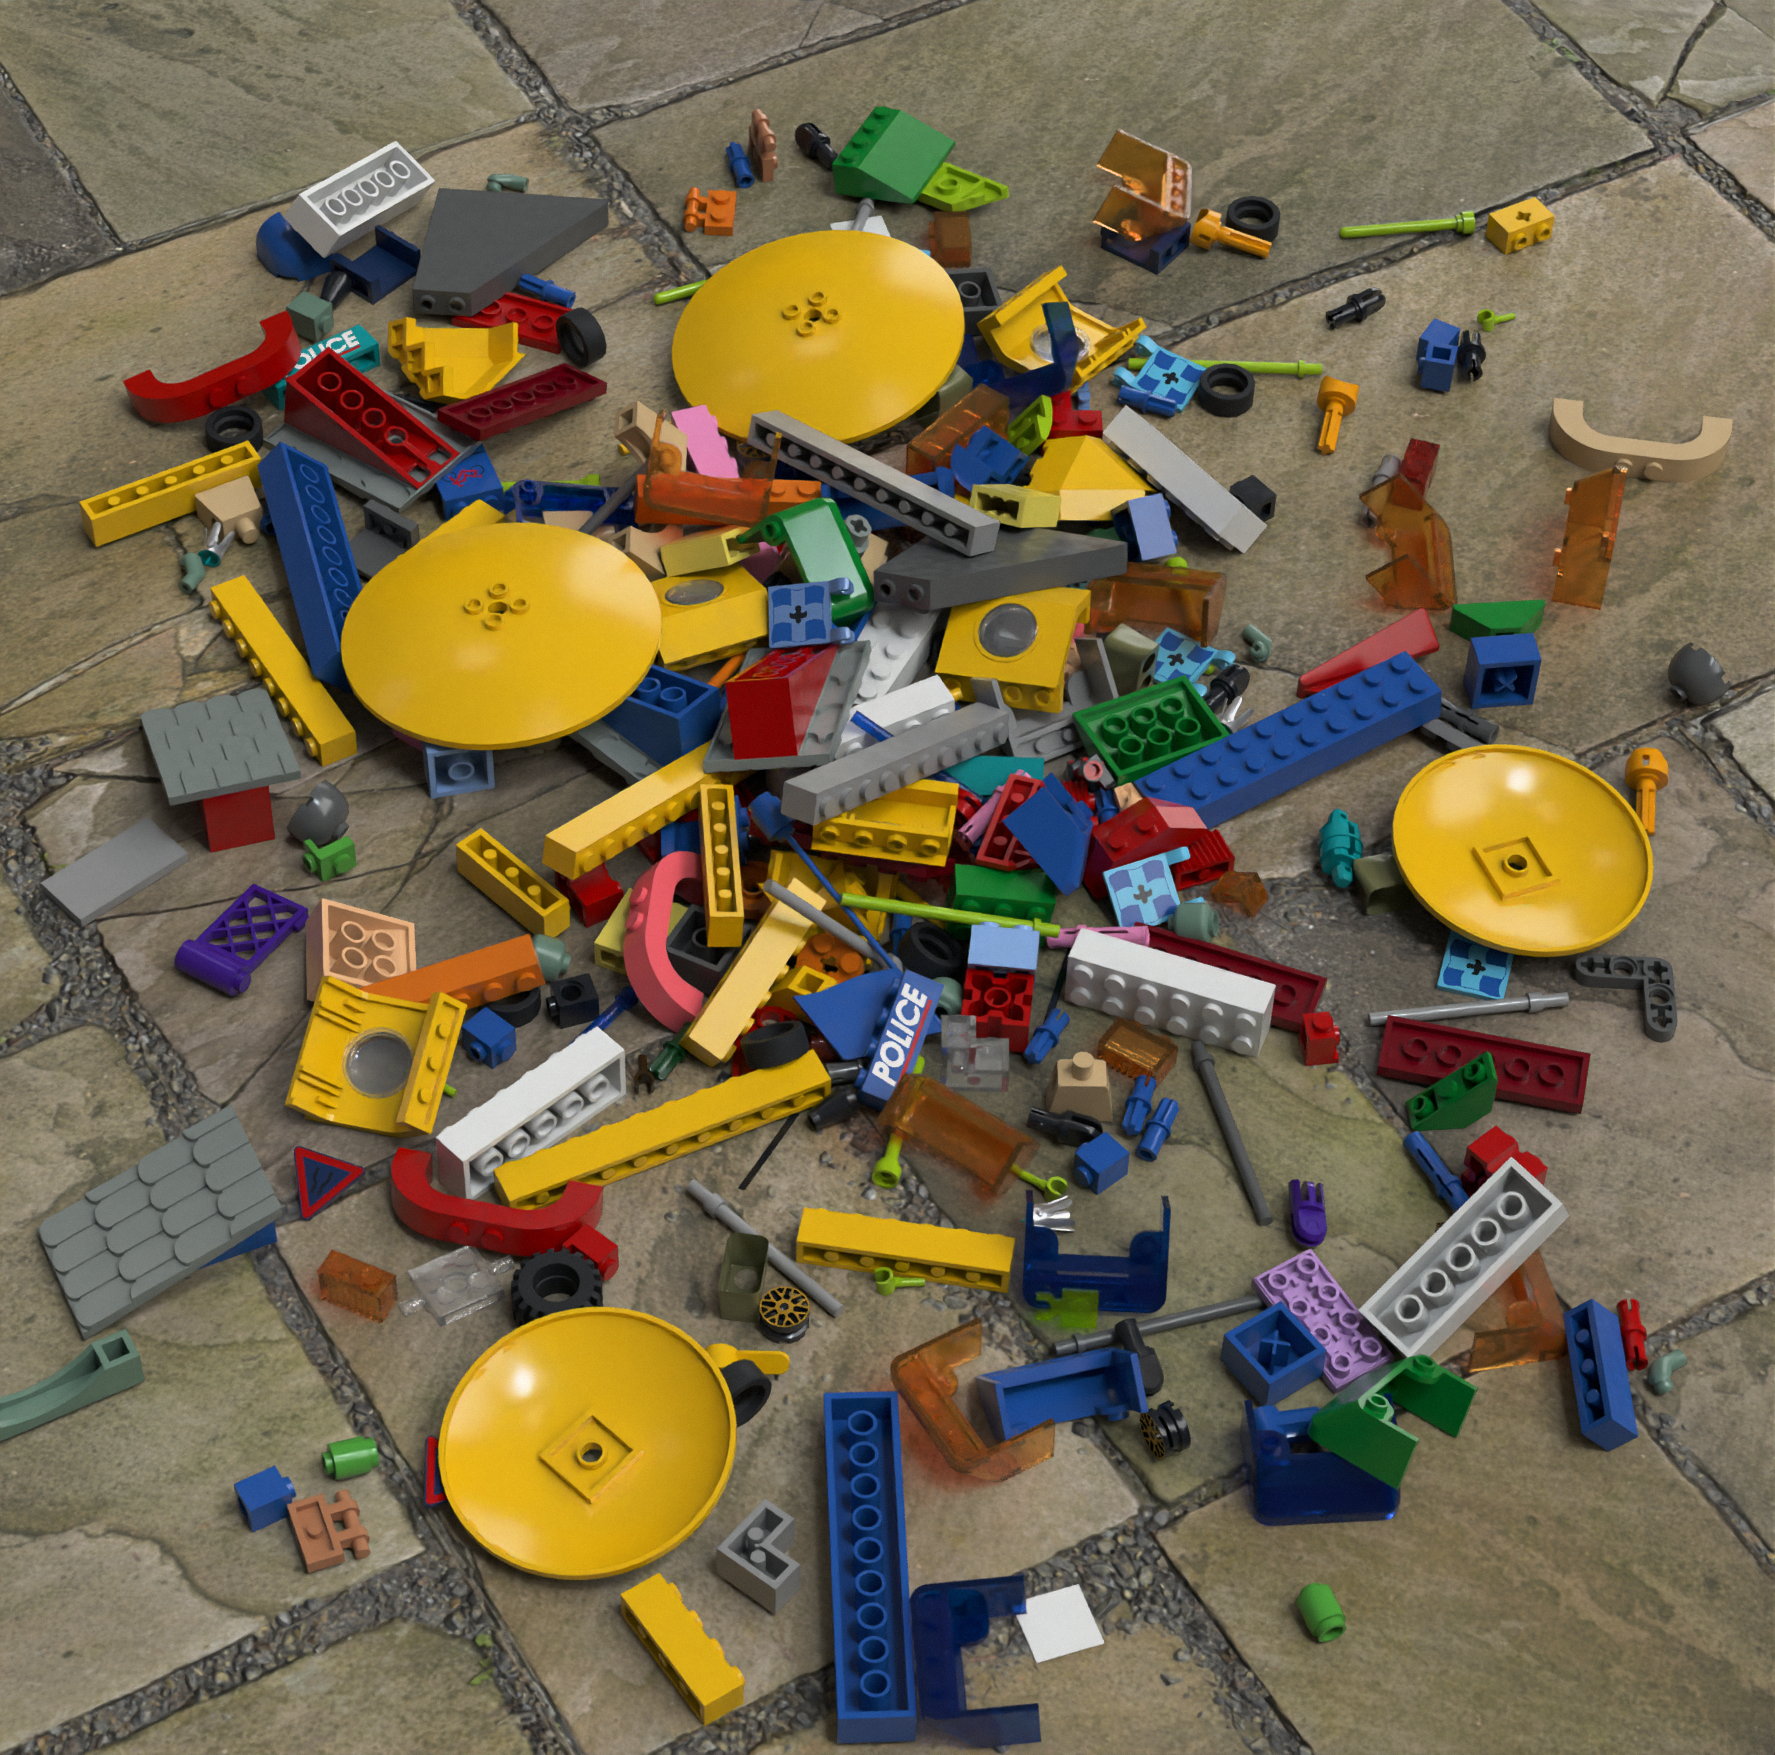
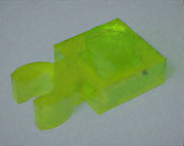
M1062 1288V1299L1055 1298L1049 1292H1038L1037 1300H1045L1051 1306L1046 1312H1036V1319L1048 1321L1054 1316H1061L1060 1325L1062 1327L1097 1329L1099 1291Z

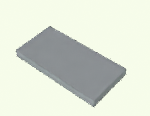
M147 817L41 882V888L76 923L84 927L188 862L189 856L186 850Z

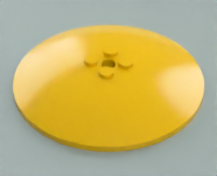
M1492 744L1469 747L1446 754L1428 764L1412 778L1401 794L1393 816L1391 840L1394 858L1401 876L1416 899L1435 918L1453 931L1483 946L1502 952L1532 957H1557L1581 953L1599 947L1614 939L1635 920L1642 910L1651 888L1654 865L1650 841L1643 824L1629 803L1615 788L1591 770L1570 759L1545 750L1527 746ZM1509 863L1522 866L1523 870H1515L1509 866Z
M616 1307L575 1308L552 1313L518 1327L488 1348L472 1364L452 1394L444 1414L438 1445L439 1469L447 1499L457 1519L466 1532L494 1557L527 1573L562 1580L606 1578L632 1571L661 1558L685 1541L706 1520L724 1492L733 1469L737 1447V1421L732 1396L717 1364L692 1337L681 1329L660 1318L630 1309ZM591 1449H597L602 1452L601 1457L595 1462H586L582 1459L583 1455Z

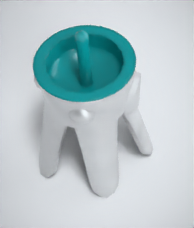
M219 522L213 525L207 543V528L205 527L203 546L198 552L203 564L208 567H217L221 564L224 553L231 547L232 543L230 544L235 536L234 531L229 532L218 545L217 540L221 528Z
M1237 696L1224 713L1228 700L1225 698L1221 712L1216 716L1230 735L1237 732L1241 726L1249 721L1247 719L1254 713V709H1248L1236 720L1233 719L1242 702L1241 696Z
M1069 1195L1050 1203H1039L1029 1206L1030 1218L1022 1219L1021 1222H1031L1034 1233L1044 1232V1230L1075 1232L1074 1229L1069 1228L1076 1224L1075 1220L1069 1218L1070 1213L1065 1210L1059 1211L1071 1206L1072 1200L1068 1199Z

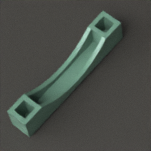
M124 1329L91 1343L77 1358L47 1379L25 1390L0 1397V1442L144 1382L141 1358L127 1330Z

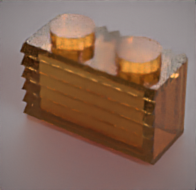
M968 211L934 212L933 222H928V238L934 239L930 240V257H936V262L944 268H952L953 266L955 268L959 266L961 268H969L971 266L972 244Z
M1118 1016L1117 1020L1107 1029L1098 1042L1097 1060H1104L1110 1069H1115L1116 1072H1121L1122 1075H1126L1134 1081L1137 1076L1147 1075L1144 1084L1146 1087L1150 1077L1156 1080L1158 1087L1176 1064L1178 1046L1165 1035L1158 1036L1146 1030L1139 1022L1135 1020L1128 1021Z
M334 1249L330 1251L317 1270L321 1300L327 1299V1302H333L334 1306L339 1305L340 1308L345 1307L346 1311L358 1312L359 1316L364 1315L365 1319L371 1317V1320H377L378 1324L384 1322L398 1301L397 1275Z

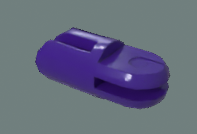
M1291 1180L1288 1183V1195L1293 1237L1301 1246L1315 1248L1324 1241L1327 1234L1323 1184L1318 1183L1315 1187L1312 1181H1304L1300 1189V1180Z

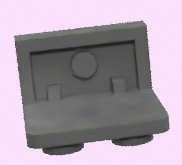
M372 499L363 506L365 529L349 541L357 572L369 580L399 555L404 554L420 541L418 524Z

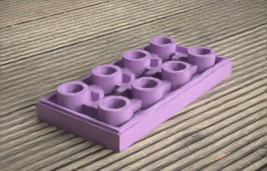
M1311 1248L1253 1278L1251 1286L1268 1308L1281 1301L1327 1350L1321 1378L1333 1394L1346 1389L1363 1374L1393 1363L1394 1355L1361 1315Z

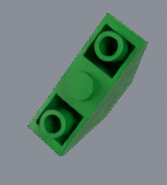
M1544 599L1453 604L1449 629L1469 642L1474 637L1534 633L1542 624L1546 603Z
M1486 1051L1406 1101L1412 1129L1415 1131L1464 1129L1490 1113L1498 1083L1491 1053Z

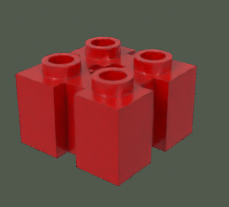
M967 968L960 1019L959 1046L986 1049L987 1043H998L1002 1051L1024 1053L1028 1046L1034 975L1007 972V979L993 977L994 971Z
M1495 1125L1467 1146L1463 1163L1467 1169L1461 1173L1460 1180L1462 1182V1189L1470 1198L1510 1157H1513L1542 1185L1545 1183L1548 1167L1544 1165L1539 1157L1532 1155L1530 1152H1520L1516 1139Z

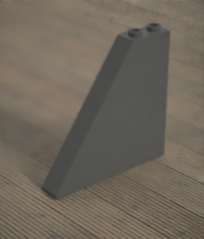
M439 188L412 289L414 313L474 316L492 304L494 300L504 296L505 292H510L516 288L523 274L534 276L606 228L609 224L608 199Z
M1000 523L994 551L968 556L928 535L874 570V601L925 610H936L1121 575L1127 572L1128 542L1035 527L1019 528Z

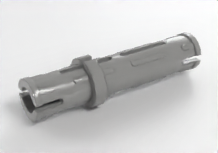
M1390 454L1385 455L1379 471L1373 475V486L1363 511L1359 516V523L1365 528H1368L1371 519L1370 529L1377 526L1388 494L1396 485L1395 477L1401 466V460L1396 455H1392L1390 463H1388Z

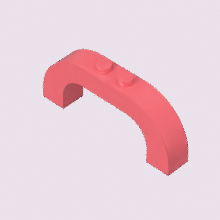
M688 851L668 854L638 877L629 898L630 909L625 923L626 934L623 948L626 972L637 997L660 1023L675 1033L679 1032L685 1022H693L702 1008L704 993L685 982L676 973L669 961L666 950L674 894L697 906L704 903L701 855Z

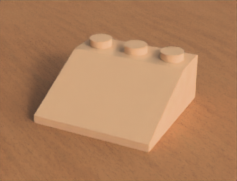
M321 898L305 922L307 1000L315 1002L322 976H333L358 989L416 970L414 923Z

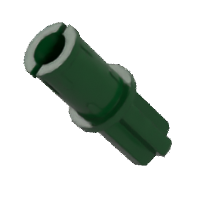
M685 1022L673 1039L663 1044L662 1052L648 1067V1071L654 1075L655 1080L664 1081L678 1063H683L687 1059L686 1054L689 1051L678 1043L691 1025V1022Z

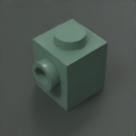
M303 291L286 306V311L293 321L296 332L308 339L317 342L334 327L332 303Z

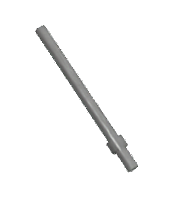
M768 879L763 886L765 892L878 964L881 971L890 969L869 942L774 880ZM892 953L887 954L900 971L904 973L907 968L903 965L902 961Z
M1539 991L1526 993L1524 997L1368 1013L1369 1026L1386 1025L1388 1015L1425 1021L1527 1010L1528 1013L1542 1012L1543 1008L1569 1005V996L1567 992L1542 995Z
M696 1179L688 1184L686 1190L703 1204V1209L713 1218H720L736 1233L760 1235L728 1207V1202L718 1193L712 1194ZM769 1242L768 1260L834 1317L841 1315L845 1308L844 1305Z

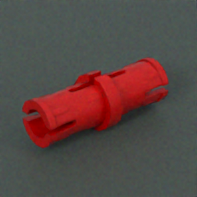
M1623 1299L1617 1303L1616 1308L1619 1316L1626 1368L1634 1371L1633 1361L1636 1359L1637 1370L1640 1371L1648 1366L1644 1341L1647 1339L1646 1328L1641 1324L1639 1302L1635 1299H1630L1631 1309L1628 1310L1627 1299Z

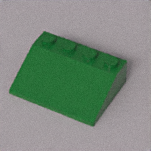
M887 106L875 107L832 164L835 193L914 204L955 147V141L902 110L890 109Z
M1185 675L1072 713V719L1088 755L1097 754L1116 782L1110 789L1112 794L1114 788L1130 782L1134 786L1135 780L1230 735Z

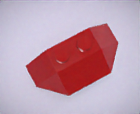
M1010 773L976 856L975 864L1008 872L1041 868L1002 820L1045 786L1042 780Z
M1146 796L1092 829L1082 880L1096 901H1099L1108 895L1102 872L1184 846L1186 847L1209 833L1193 807Z

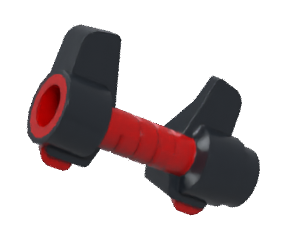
M1097 754L1066 762L1067 767L1064 770L1065 781L1083 780L1087 783L1088 792H1095L1099 790V787L1107 792L1116 784L1105 767L1104 762L1100 760Z

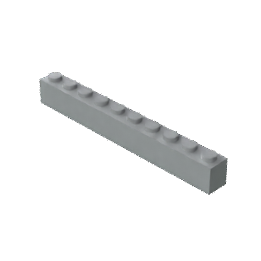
M778 410L752 414L747 439L748 444L968 556L994 551L1000 521Z
M976 702L784 782L781 814L814 826L1006 743L1009 735V713Z

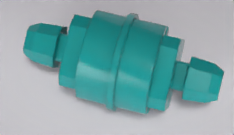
M1334 809L1328 816V822L1319 830L1318 854L1322 871L1332 876L1336 886L1346 888L1353 880L1352 869L1354 860L1362 858L1363 842L1361 841L1358 824L1349 821L1345 811Z

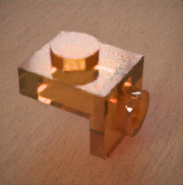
M1226 871L1210 891L1214 902L1241 903L1247 917H1255L1269 899L1257 872Z

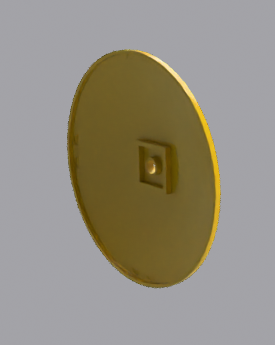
M827 230L802 233L764 244L743 254L717 271L701 286L685 307L678 321L672 344V365L680 392L690 408L705 404L710 416L714 415L716 417L718 431L726 436L747 443L752 414L778 410L844 444H849L874 436L900 423L924 406L938 392L952 373L961 354L965 334L964 311L960 295L946 271L934 259L908 243L876 233L855 230ZM811 318H820L815 322L809 320Z
M499 523L471 527L436 537L405 552L382 568L364 586L350 607L342 630L341 655L343 668L354 694L364 707L391 728L412 738L444 747L465 750L512 749L551 741L571 734L604 717L626 700L644 680L654 663L661 640L662 620L659 602L650 581L635 562L612 545L594 536L555 525ZM503 611L504 613H503V614H500V613H494V612Z

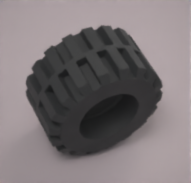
M554 1248L546 1249L545 1254L536 1252L532 1254V1260H523L520 1263L521 1269H516L513 1274V1281H511L512 1310L517 1328L535 1319L560 1311L584 1307H603L601 1274L598 1269H595V1264L590 1259L584 1260V1254L579 1252L570 1254V1249L562 1248L561 1252H554ZM557 1293L571 1296L566 1300L557 1302L543 1299L548 1295Z

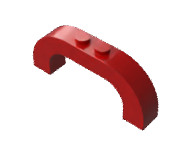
M285 310L259 322L265 340L256 350L192 379L179 383H163L158 381L149 369L123 380L132 406L141 417L160 423H175L204 416L270 387L285 377L295 367L301 356V343L289 313Z
M398 1147L392 1161L391 1201L396 1214L408 1227L433 1239L507 1254L532 1256L536 1252L545 1254L546 1249L554 1248V1252H561L562 1244L586 1223L595 1229L602 1216V1186L569 1180L562 1197L554 1204L542 1209L523 1210L438 1192L430 1186L433 1177V1153Z

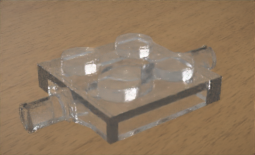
M466 1245L409 1270V1281L415 1288L417 1296L398 1303L399 1310L405 1318L414 1312L424 1309L433 1315L440 1327L505 1299L504 1288L496 1276L515 1269L514 1262L510 1255H507L490 1263L482 1258L476 1247Z

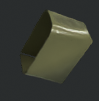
M956 364L947 381L924 406L917 410L916 419L927 416L917 422L930 435L936 437L969 423L973 378Z
M1121 623L1107 636L1103 645L1118 694L1124 696L1153 685L1159 643Z
M1393 851L1354 860L1351 884L1368 915L1374 916L1422 905L1410 891L1401 876Z
M733 1233L727 1238L718 1284L721 1319L757 1323L768 1264L769 1241L766 1237L747 1233ZM744 1269L753 1270L759 1276V1283L752 1289H741L734 1282L735 1275Z

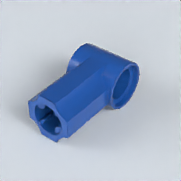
M1264 1405L1253 1409L1248 1414L1247 1420L1256 1451L1263 1455H1271L1282 1451L1287 1444L1314 1441L1308 1435L1307 1429L1312 1416L1320 1410L1318 1406L1279 1411L1277 1407L1272 1405Z

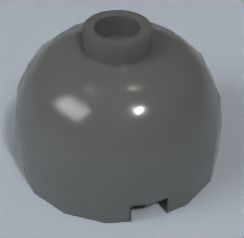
M1690 642L1684 645L1670 661L1668 667V679L1672 685L1670 692L1680 702L1686 700L1690 704L1703 706L1721 698L1730 690L1731 684L1730 681L1724 684L1721 677L1725 674V671L1715 658L1702 647L1697 651L1692 649L1691 647L1694 643Z
M324 780L310 792L309 795L312 797L306 804L301 803L287 826V832L301 842L311 839L316 846L325 845L332 838L336 841L341 839L349 828V825L345 823L349 815V804L345 795L330 782Z

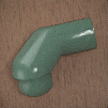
M492 174L487 178L488 184L486 189L487 191L501 192V187L526 192L529 179L513 174Z
M188 552L183 555L179 562L180 565L185 566L183 570L187 571L185 577L178 584L179 588L186 594H190L206 576L202 559L194 552Z
M1253 624L1247 625L1242 632V636L1252 644V647L1249 649L1251 658L1256 662H1263L1270 657L1272 640Z
M1676 1349L1656 1359L1650 1365L1648 1380L1650 1385L1653 1384L1657 1394L1671 1391L1674 1387L1670 1379L1672 1372L1687 1364L1686 1357L1680 1349Z

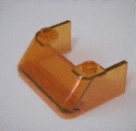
M1117 129L1099 159L1097 166L1122 177L1123 187L1114 183L1093 218V222L1121 234L1125 239L1132 242L1142 241L1184 226L1191 215L1192 167L1190 164L1166 150L1121 129Z
M659 410L643 490V499L647 506L658 511L752 528L765 519L782 433L776 432L770 462L757 460L749 463L744 469L742 482L681 471L682 453L679 448L674 444L661 442L666 411Z
M1615 465L1574 481L1573 487L1567 486L1564 504L1570 506L1562 548H1555L1552 566H1557L1558 571L1552 602L1601 610L1615 544L1628 467Z
M1401 473L1359 494V499L1376 516L1377 526H1375V531L1378 538L1382 542H1387L1392 551L1391 562L1365 575L1366 580L1381 595L1384 603L1395 609L1418 610L1424 607L1426 610L1446 611L1452 608L1453 604H1457L1451 533L1445 520Z
M1127 562V572L1125 574L1094 579L1086 585V590H1091L1090 620L1087 624H1084V634L1090 635L1097 626H1101L1103 630L1113 631L1121 623L1126 624L1128 621L1186 627V633L1191 635L1192 639L1201 641L1200 647L1207 648L1218 633L1226 592L1227 575L1217 571Z
M904 1073L876 1121L881 1125H891L890 1132L906 1142L911 1137L920 1139L969 1169L981 1180L978 1186L994 1196L1008 1192L1041 1146L1035 1139L926 1074Z
M1445 1222L1437 1223V1224H1436L1435 1232H1436ZM1539 1247L1509 1276L1517 1302L1511 1304L1506 1311L1505 1322L1507 1328L1475 1332L1467 1366L1469 1372L1557 1360L1563 1358L1568 1353L1563 1313Z
M977 1317L895 1357L890 1365V1380L953 1470L992 1482H1002L1054 1456L1056 1423L1050 1418L994 1447L986 1448L952 1400V1397L958 1390V1378L952 1369L981 1356L982 1321Z

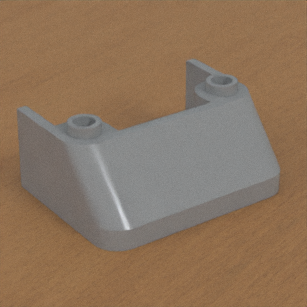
M1078 637L1074 639L1083 669L1072 673L1067 678L1065 691L1068 702L1063 703V710L1059 714L1042 711L1016 721L1013 710L1004 704L996 678L974 677L970 679L977 702L1009 713V735L1006 743L1000 745L1008 757L1044 758L1045 762L1084 746L1072 719V713L1119 697L1102 638Z

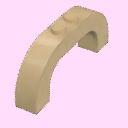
M1554 398L1549 424V434L1553 445L1564 458L1592 472L1664 482H1688L1704 478L1716 471L1722 465L1727 454L1733 419L1703 416L1696 439L1683 444H1671L1600 434L1591 429L1583 418L1584 401Z

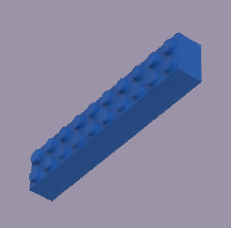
M280 441L257 466L276 533L277 544L280 548L283 565L287 574L288 585L294 600V607L298 615L300 629L305 641L306 651L312 667V673L319 681L328 682L345 693L355 695L343 668L341 636L346 616L352 603L362 590L329 470L327 465Z
M1404 651L1135 780L1134 787L1143 798L1148 796L1193 807L1207 829H1210L1440 717L1442 690L1415 660Z
M898 1391L824 1393L823 1430L837 1743L915 1741L917 1714Z

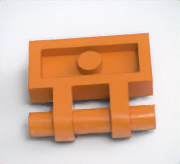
M690 188L689 193L685 197V207L687 208L683 214L685 230L693 232L696 230V227L704 228V235L733 236L737 191L708 190V197H701L698 188Z

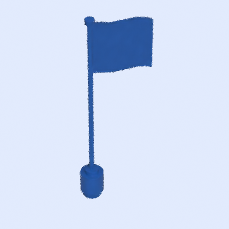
M769 792L758 796L748 806V810L752 813L750 815L751 819L770 842L778 840L781 843L787 840L840 906V895L791 836L795 832L793 826L796 824V819L781 814L782 802L777 796H772ZM840 906L890 969L859 975L823 991L793 996L792 999L841 1060L853 1061L867 1058L864 1057L867 1046L872 1037L877 1039L880 1028L875 1026L878 1016L883 1007L888 1009L892 999L887 997L888 989L894 977L899 979L903 973L854 912L847 906ZM934 1013L926 1036L939 1034L943 1040H946L954 1031L950 1026L946 1027Z

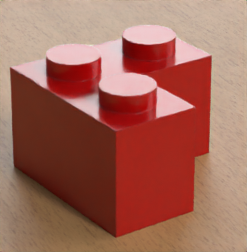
M1041 390L1040 396L1050 397L1052 402V426L1046 440L1084 435L1102 439V411L1072 410L1070 390ZM1046 440L1041 444V457L1045 454L1043 446Z
M605 862L575 880H571L554 870L555 886L569 900V905L586 928L610 919L624 897L620 883L617 880L613 881L608 875Z

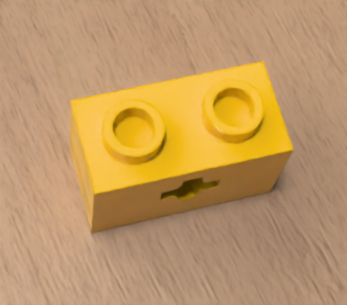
M1536 197L1490 213L1485 236L1504 255L1551 238L1555 215Z

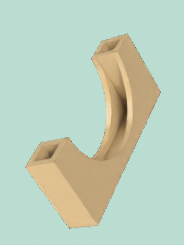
M639 401L615 412L614 437L630 451L639 466L652 454H655L662 463L650 475L686 476L687 435ZM652 523L649 533L629 526L608 537V544L620 550L635 562L651 582L667 577L665 566L661 561L659 547L682 538L683 524Z

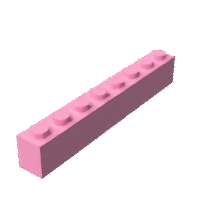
M705 404L671 412V424L687 435L686 468L690 476L740 478L737 462L734 457L730 458L728 454L727 441L724 436L720 437L718 433L716 417L714 415L710 416ZM713 525L715 529H716V528H721V527H727V526H716V525ZM759 542L761 552L740 560L738 563L763 585L764 581L773 574L779 553L776 546H770L766 542Z

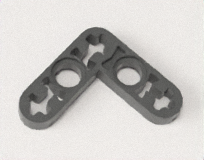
M1583 954L1577 958L1573 976L1578 984L1593 988L1641 990L1644 1031L1649 1039L1660 1043L1668 1042L1674 1037L1678 1020L1673 969L1668 961L1657 957ZM1624 968L1630 971L1632 975L1623 977L1616 974L1614 970ZM1654 972L1658 973V976L1661 977L1659 983H1655ZM1662 996L1667 1000V1003L1657 1004L1650 997ZM1661 1016H1663V1018H1662V1026H1663V1028H1661V1027L1659 1026V1023H1656L1658 1017H1661Z

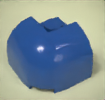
M280 212L270 216L261 225L256 237L257 257L276 278L280 275L298 277V282L331 272L330 257L333 256V253L323 258L293 229L292 225Z
M983 425L980 430H977L971 436L967 449L956 443L951 454V469L958 482L972 492L974 484H1012L1030 457Z

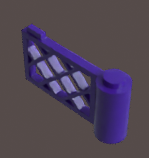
M253 883L195 941L189 939L180 946L175 956V969L231 996H237L248 989L251 983L250 974L293 931L299 933L305 927V922L309 918L308 908ZM256 897L267 902V905L249 907L248 903ZM289 912L293 916L288 919L276 920L275 913ZM270 914L271 921L253 923L252 921L253 916ZM247 918L248 924L229 927V922L232 919ZM274 930L275 934L271 938H256V933ZM251 934L252 940L233 943L232 936ZM227 937L228 944L222 945L209 943L215 938ZM255 950V954L249 960L236 955V952Z

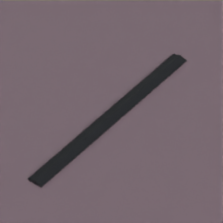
M1067 948L1044 1022L1051 1010L1056 1008L1067 974L1068 956L1072 948Z
M798 1113L790 1115L738 1187L739 1189L745 1190L797 1119Z

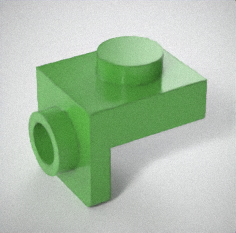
M349 836L321 849H318L311 839L303 841L305 854L302 855L303 863L310 873L314 872L322 882L357 866L355 844Z

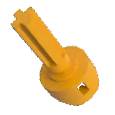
M1200 209L1189 240L1191 244L1209 250L1211 244H1215L1217 240L1219 243L1267 258L1271 242L1221 226V213L1209 209Z
M1325 376L1321 380L1316 402L1319 409L1325 413L1317 449L1321 450L1322 455L1335 452L1342 416L1352 414L1356 408L1359 394V385L1343 382L1329 376Z
M1637 748L1626 761L1624 780L1626 785L1636 790V814L1649 838V836L1655 835L1656 791L1667 785L1669 766L1658 749ZM1643 759H1649V765H1643Z

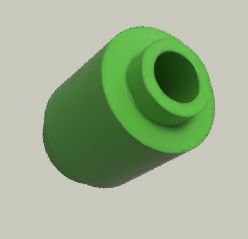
M363 1436L328 1443L327 1452L321 1453L325 1474H332L334 1480L369 1473L371 1468L379 1466L377 1447L372 1437L364 1439Z
M1311 1583L1300 1591L1296 1605L1311 1634L1317 1637L1320 1642H1330L1343 1635L1347 1629L1345 1625L1346 1617L1330 1586Z

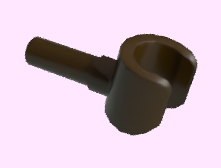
M641 1054L638 1056L639 1072L634 1077V1091L639 1094V1085L647 1083L651 1086V1093H653L655 1090L654 1075L648 1071L647 1056Z

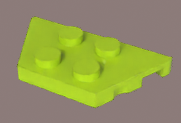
M943 162L917 200L947 213L955 214L1009 197V188L1001 183Z

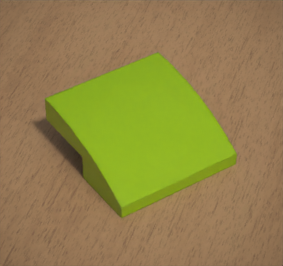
M1044 395L1039 396L1005 428L1007 441L1027 456L1039 447L1050 433L1053 416L1051 398Z

